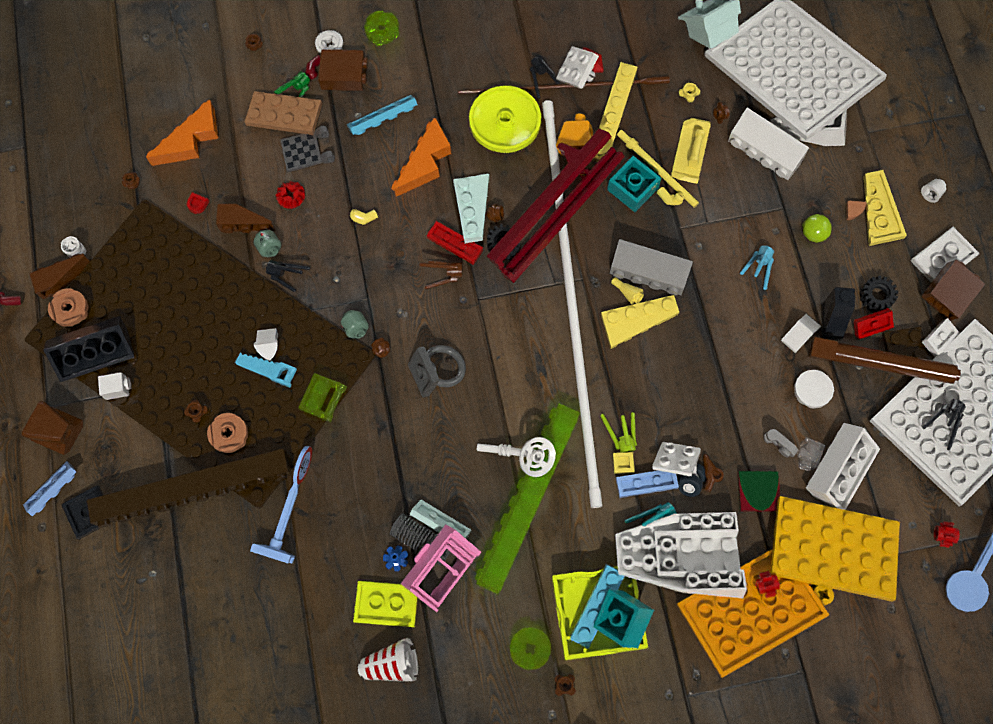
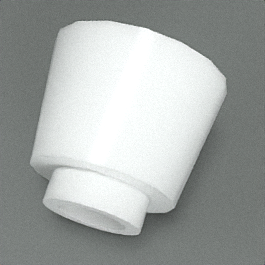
M941 179L932 180L921 188L922 196L929 202H937L946 191V183Z

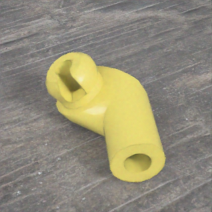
M664 187L657 191V194L667 205L678 206L684 200V195L680 192L670 195Z
M353 209L350 212L351 219L362 225L378 218L375 210L366 214L357 209Z

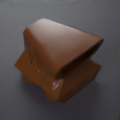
M40 401L25 425L22 436L65 455L70 452L83 428V420L51 407L44 401Z

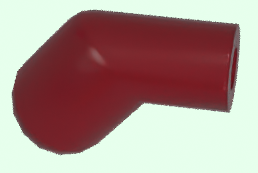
M319 55L306 64L305 74L311 80L318 76L315 68L320 65Z
M0 292V305H21V296H6L4 292Z

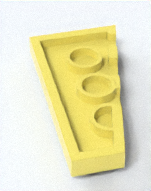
M884 171L866 173L863 178L869 246L904 239L907 235Z
M672 295L601 312L610 349L632 339V337L647 331L655 325H659L677 316L679 309L675 297Z

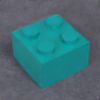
M633 156L609 180L608 191L632 211L636 212L659 188L661 177Z
M609 589L593 627L622 647L638 648L654 609L625 591Z

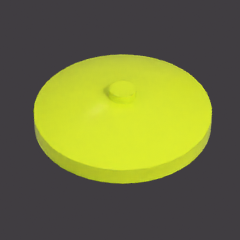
M513 86L494 87L480 94L472 104L469 114L470 129L474 138L491 151L500 153L519 151L531 144L537 137L541 126V111L536 100L528 92Z

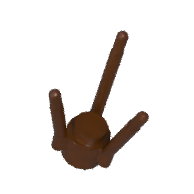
M429 260L428 263L419 264L421 267L447 269V276H451L449 279L426 285L425 289L457 282V278H462V263Z

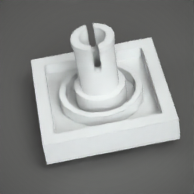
M572 46L556 79L582 89L586 81L590 82L594 79L589 74L595 77V72L591 70L599 56L593 52Z

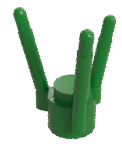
M299 72L290 81L275 90L274 93L280 94L293 86L296 90H302L298 96L302 98L309 89L307 85L310 83V79L305 73Z

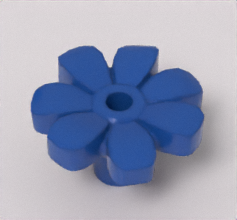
M397 545L395 550L392 547L387 548L388 554L383 555V561L387 562L385 565L387 569L390 570L394 567V571L398 572L401 570L400 566L406 567L408 565L405 558L409 555L407 551L402 552L401 546Z

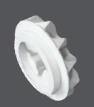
M332 30L320 33L315 41L317 51L320 53L321 49L342 50V45L344 44L341 35ZM326 43H333V45H329V47H327Z

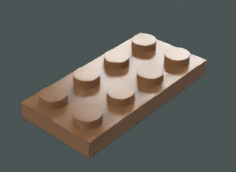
M254 91L245 124L252 127L314 135L322 102L315 99Z

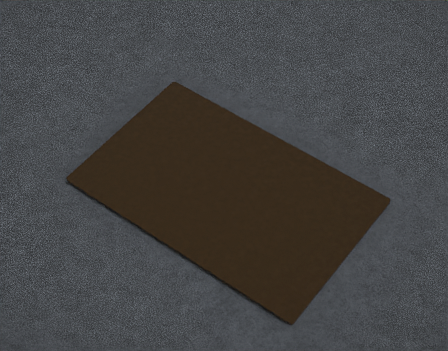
M146 199L139 203L68 287L80 292L87 299V318L76 325L63 327L55 322L47 311L25 337V342L46 356L43 351L46 340L121 316L129 333L135 357L75 378L99 394L98 376L123 373L131 382L129 396L109 399L107 401L202 469L279 449H284L287 452L290 468H292L297 462L302 449L305 446H309L375 358V354L355 339L349 338L346 333ZM67 304V307L64 310L69 311L72 308V306L70 304ZM277 329V351L268 362L273 361L274 364L282 362L297 369L290 388L236 365L235 362L240 353L266 360L254 347L258 330ZM288 370L283 371L279 379L284 380ZM193 400H198L200 405L208 408V412L203 414L198 423L193 422L190 416L187 417L184 414V410ZM224 413H232L240 417L248 428L245 446L231 453H223L216 450L210 444L207 437L209 425L212 424L218 415ZM227 428L226 432L223 433V436H226L228 438L233 433V431H230V429ZM271 480L264 486L257 487L252 485L245 491H233L260 509L281 481Z

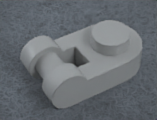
M775 429L769 430L763 436L766 443L776 445L779 448L778 451L787 458L789 456L794 457L799 451L792 442Z

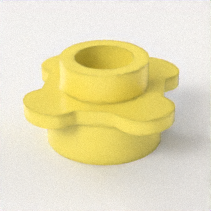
M686 83L684 88L679 91V95L685 97L688 102H693L694 98L700 94V89L693 83Z

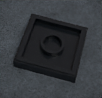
M98 485L61 504L76 539L80 540L100 529L98 526L90 523L87 505L88 499L103 496V492Z

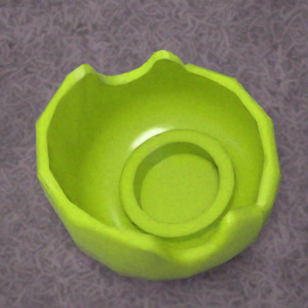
M815 214L809 216L802 224L803 235L809 241L822 242L831 234V223L824 215Z

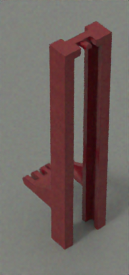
M599 128L580 150L564 143L557 145V148L561 151L568 164L486 256L506 279L514 283L625 157L621 151L617 152L614 147H611L591 170L585 168L612 138L609 132ZM580 174L582 181L504 268L502 261Z

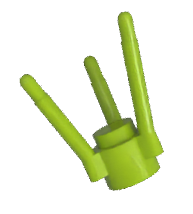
M631 413V435H628L625 416H621L624 436L619 437V442L605 415L601 414V418L615 443L616 450L620 449L621 453L635 451V446H637L635 413Z

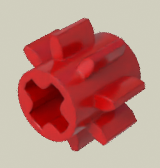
M943 521V523H940V526H935L933 537L935 541H940L939 546L950 547L953 546V543H958L960 533L958 528H953L954 523Z
M769 570L759 573V578L755 579L759 595L765 594L766 598L776 596V590H780L776 574L770 575Z

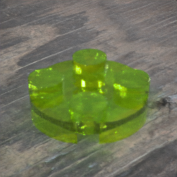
M383 11L373 12L366 19L364 25L365 34L377 46L390 43L399 36L398 20L390 12L389 14L383 13ZM382 25V27H386L383 30H379V26Z
M535 628L519 630L513 636L510 644V655L517 666L525 670L541 668L548 661L551 653L549 638L543 631ZM527 643L530 645L535 644L536 648L533 655L531 653L526 654Z

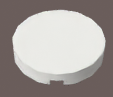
M808 370L797 378L794 384V393L801 404L812 409L821 408L833 397L834 386L829 376L818 370Z

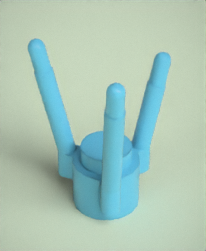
M761 246L759 251L754 252L752 258L744 266L740 274L743 275L755 259L759 263L754 274L755 277L758 276L762 266L767 265L763 289L766 290L771 266L774 261L772 258L774 250L768 246Z

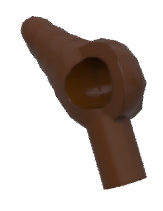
M704 454L703 462L707 481L703 490L711 492L714 483L722 481L724 474L721 469L714 465L709 456Z

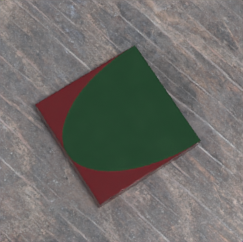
M739 471L737 474L740 512H776L777 501L780 496L779 472Z

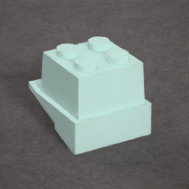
M695 0L696 7L678 17L679 20L686 22L690 38L711 49L739 33L738 14L741 13L739 0H707L704 3L703 0Z

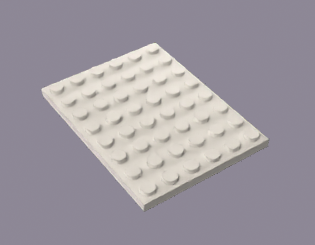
M791 0L772 1L740 25L739 33L721 42L716 47L705 51L707 59L805 141L878 86L887 76V74Z
M976 319L960 332L940 355L933 359V361L958 365V369L961 370L959 381L949 384L914 377L870 420L882 434L958 506H962L993 474V334ZM951 399H957L963 402L966 408L951 450H947L956 420L953 421L951 426H947L950 418L945 415L946 412L944 411L926 429H923L922 426L942 408L944 403L949 404Z

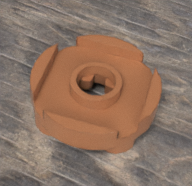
M66 288L56 292L53 295V300L48 304L50 317L63 327L76 325L88 316L87 299L74 289ZM67 304H70L72 306V308L69 311L64 310L67 307Z
M224 413L218 415L212 424L209 425L207 437L210 444L216 450L223 453H231L245 446L248 428L240 417L232 413ZM227 428H229L230 431H233V433L228 438L226 436H223V433L226 432Z

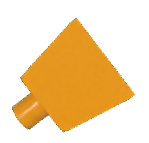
M576 114L574 121L564 122L556 147L559 143H564L580 150L593 136V129L590 122L585 120V115Z

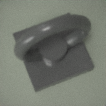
M436 345L427 351L424 346L417 348L408 363L422 398L430 396L436 385L440 387L457 385L462 381L466 372L465 361L461 354L454 348L446 345ZM436 353L451 355L458 364L457 375L449 380L440 379L437 375L436 367L430 358Z

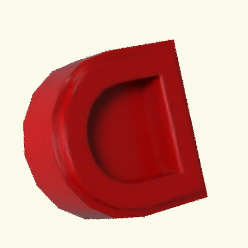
M192 192L187 200V207L190 212L199 214L206 209L210 201L208 198Z

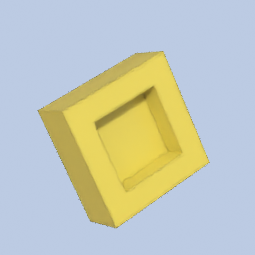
M633 452L613 453L614 474L634 473Z

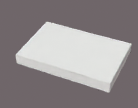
M952 227L912 258L911 262L932 283L946 263L957 259L966 265L980 253Z

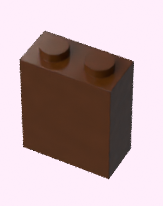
M321 49L318 78L321 90L363 91V86L367 83L365 69L368 68V58H365L364 51Z
M956 259L946 263L921 297L951 321L961 317L985 283L980 280L978 275L968 270L963 262Z

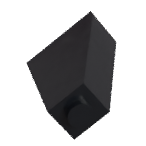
M835 287L823 302V339H843L855 308L854 288Z

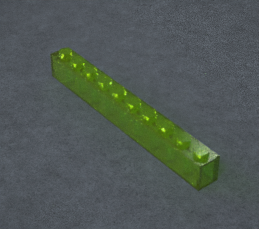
M560 403L557 408H552L549 415L551 421L549 425L544 426L541 436L553 444L555 462L552 468L543 476L532 477L526 474L525 478H520L516 487L519 491L516 496L513 495L508 504L511 507L508 514L504 513L500 522L503 526L500 532H495L492 543H494L491 551L487 550L483 559L486 563L483 569H478L475 576L478 587L499 596L576 426L580 412ZM548 449L544 450L545 457L543 461L546 463L549 456ZM530 467V470H531V471H537V470H540V469H541V467H539V468H531V467Z

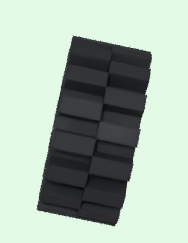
M500 224V228L495 226L494 230L491 229L487 235L488 252L497 245V240L500 237H504L510 230L509 225L506 224V227H503V224ZM520 242L506 257L507 260H510V256L514 258L516 253L519 252Z
M874 276L864 284L859 296H862L860 301H864L862 305L864 307L866 305L869 306L867 310L874 309L873 312H878L890 308L898 298L896 296L898 290H895L896 284L891 285L893 282L891 279L888 282L886 281L888 277L884 276L881 279V276L876 278ZM875 288L881 289L886 295L885 299H876L872 295V290Z

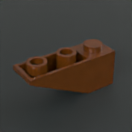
M217 204L216 225L223 233L275 231L271 220L238 204Z
M76 254L67 260L57 261L51 266L38 268L36 271L29 273L35 293L42 299H45L65 289L81 273L90 260L84 254Z

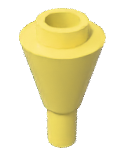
M616 277L611 281L614 286L620 289L631 305L638 304L643 299V289L623 283Z

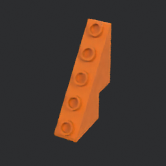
M211 100L203 103L196 112L188 116L186 121L177 126L167 138H164L155 149L148 152L146 158L152 166L199 158L197 142L219 139L215 108Z
M436 118L427 124L424 136H421L417 142V148L410 153L409 162L402 167L399 179L394 181L392 190L395 191L396 197L440 177L435 161L450 155L451 147Z

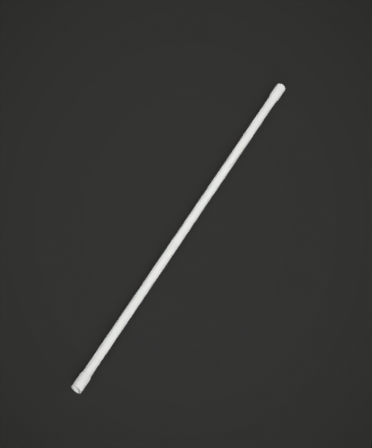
M544 101L542 103L543 115L546 124L553 181L560 173L558 149L556 147L554 108L552 101ZM563 193L555 201L556 209L564 201ZM566 223L559 231V240L589 481L591 508L603 507L598 481Z

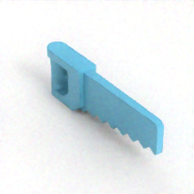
M242 353L239 354L235 362L240 367L270 378L271 381L289 388L297 371L295 367L282 362L274 364L273 361H264L262 358H253L251 355H242ZM288 370L284 380L279 379L281 373Z

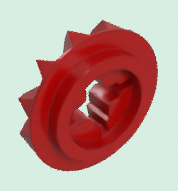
M290 181L289 183H283L280 188L277 187L276 198L282 207L293 209L303 203L305 191L298 182ZM287 190H289L291 193L293 192L294 199H292V197L290 198V196H287Z

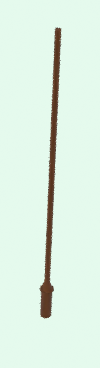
M669 76L647 77L641 80H634L633 84L642 83L647 86L651 84H668L670 78ZM614 81L585 83L583 87L613 85ZM569 84L541 85L538 87L539 89L569 88L575 86ZM534 86L517 87L522 90H535ZM488 89L458 90V94L483 93Z

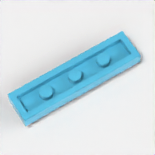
M409 95L347 124L348 129L353 135L362 134L366 131L365 129L371 126L377 127L386 119L391 120L403 111H411L417 105V102L413 96Z
M608 564L605 565L570 635V640L589 649L598 631L593 626L609 589L618 590L625 577L618 574V569Z

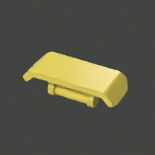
M691 118L683 122L671 174L672 177L682 181L698 183L711 126L709 121Z

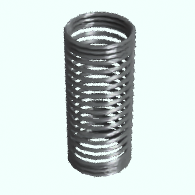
M404 513L398 516L389 533L390 536L395 537L398 541L400 540L401 543L404 542L410 548L413 547V550L416 549V552L420 551L425 543L431 544L438 535H435V532L432 533V530L429 531L428 528L426 529L425 526L423 527V525H420L413 519L411 520ZM446 549L440 558L445 561L450 551ZM439 561L436 562L439 566L442 565Z

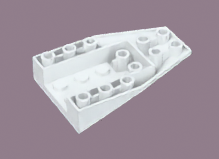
M736 512L673 514L655 520L645 527L641 525L615 534L618 574L683 593L743 598L747 588L744 570L740 568L736 539L739 531Z

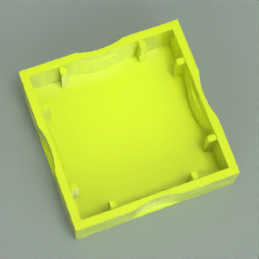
M603 569L595 572H574L552 576L564 661L648 648L646 632L638 648L622 647L600 631H597L589 649L570 640V635ZM625 576L618 590L625 591L638 599L639 592L636 579Z

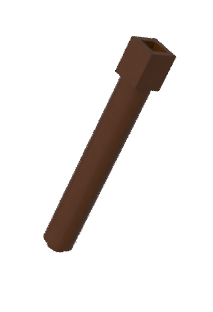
M817 337L812 339L809 358L830 362L835 361L949 384L959 381L961 375L958 365L838 343V341Z

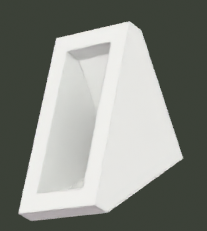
M805 314L781 341L796 353L821 326Z

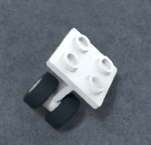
M662 442L652 465L653 470L681 474L678 489L682 494L689 497L699 495L703 487L702 482L706 478L705 468L697 463L701 452L700 448Z

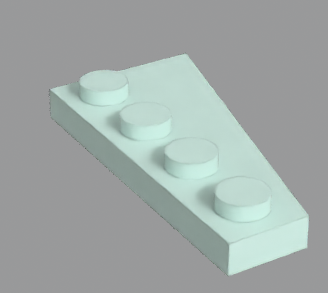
M489 174L453 179L464 242L483 241Z

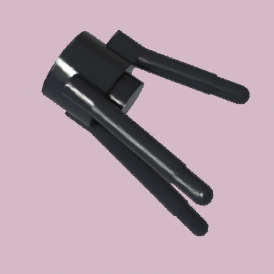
M536 56L532 59V67L529 70L532 73L537 99H540L536 73L542 75L547 72L557 85L561 83L556 79L555 73L546 63L543 56Z
M270 260L266 267V274L271 275V280H275L291 291L296 292L295 288L280 279L279 276L282 277L285 271L303 274V271L298 269L310 270L311 267Z
M951 399L949 404L944 403L942 408L922 428L926 429L945 411V415L950 418L947 426H951L953 421L956 420L947 446V450H951L960 421L964 416L963 412L966 405L960 400Z

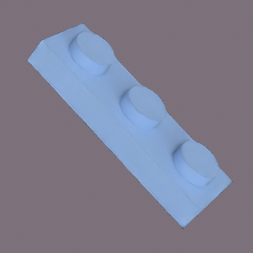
M66 461L23 504L27 513L33 516L36 512L42 511L46 502L50 498H54L60 492V488L74 478L76 470L69 462Z
M664 471L616 477L619 498L679 488L676 474Z

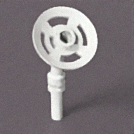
M542 437L530 439L524 444L522 449L514 448L511 445L507 446L506 444L504 446L503 444L497 446L478 443L477 451L498 453L500 456L503 454V456L507 455L508 457L511 455L519 456L522 470L532 477L545 475L555 462L553 444ZM535 442H542L541 445H539V444L531 445L532 443H535ZM548 449L549 453L547 463L543 461L545 457L544 450ZM523 457H526V460H527V462H526L525 464H524V459H523ZM530 467H531V468H539V467H541V469H540V470H537V471H531V470H530Z

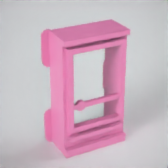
M445 525L431 544H425L414 559L416 564L402 581L401 585L437 612L443 600L476 556L481 554V551L455 529ZM446 549L457 557L453 567H450L440 558ZM439 561L450 571L429 596L418 586L435 563Z

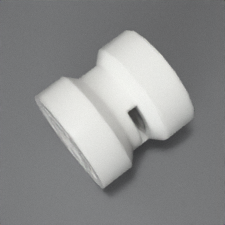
M66 237L61 242V249L69 258L76 254H86V248L75 237Z

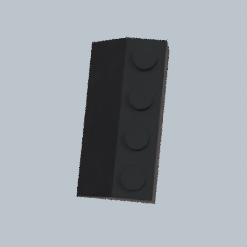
M121 316L46 340L43 349L60 382L135 357L129 333Z

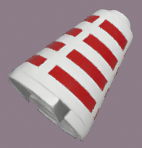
M409 638L402 639L361 659L360 664H358L359 675L363 676L365 680L415 681L417 678L414 675H418V660L415 649L411 650L410 648L413 645L412 641Z

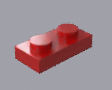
M889 308L854 320L855 337L858 339L894 328L893 311Z

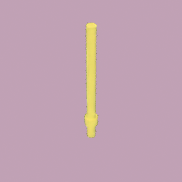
M623 130L618 132L617 136L626 143V147L638 154L674 190L682 193L684 199L692 207L695 208L699 204L689 192L638 145L639 143L634 138L631 139Z

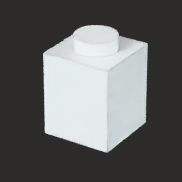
M123 373L98 376L99 395L104 399L109 400L129 396L131 382Z

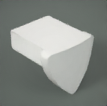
M277 329L257 331L254 347L268 361L274 357L277 351Z

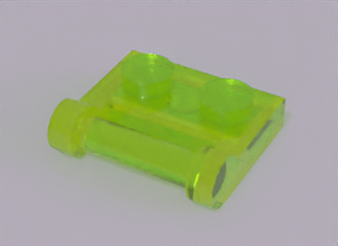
M314 373L298 408L301 411L331 422L333 419L332 414L342 392L345 393L347 386ZM332 387L335 391L326 411L323 412L321 407Z

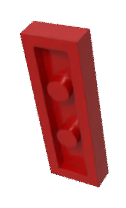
M437 221L426 235L427 239L472 265L475 264L483 252V247L474 242L465 243L462 235Z

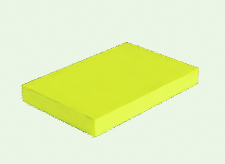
M358 581L353 622L415 628L418 598L401 584Z

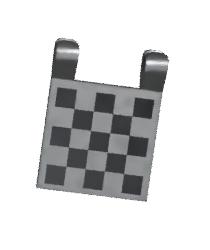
M326 126L317 128L314 135L300 134L281 139L287 172L335 161L331 151L320 154L317 138L329 137V131Z

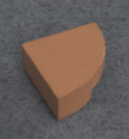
M847 201L846 220H853L861 215L866 207V202Z

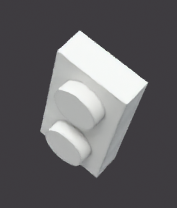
M946 318L933 329L922 343L935 357L940 355L959 334V331Z

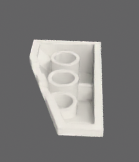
M847 110L807 141L778 117L771 119L772 124L799 141L823 146H845Z

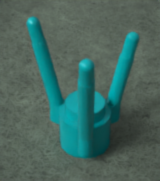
M667 502L664 505L660 504L653 509L625 520V523L655 513V516L642 523V526L645 527L657 519L677 513L675 508Z

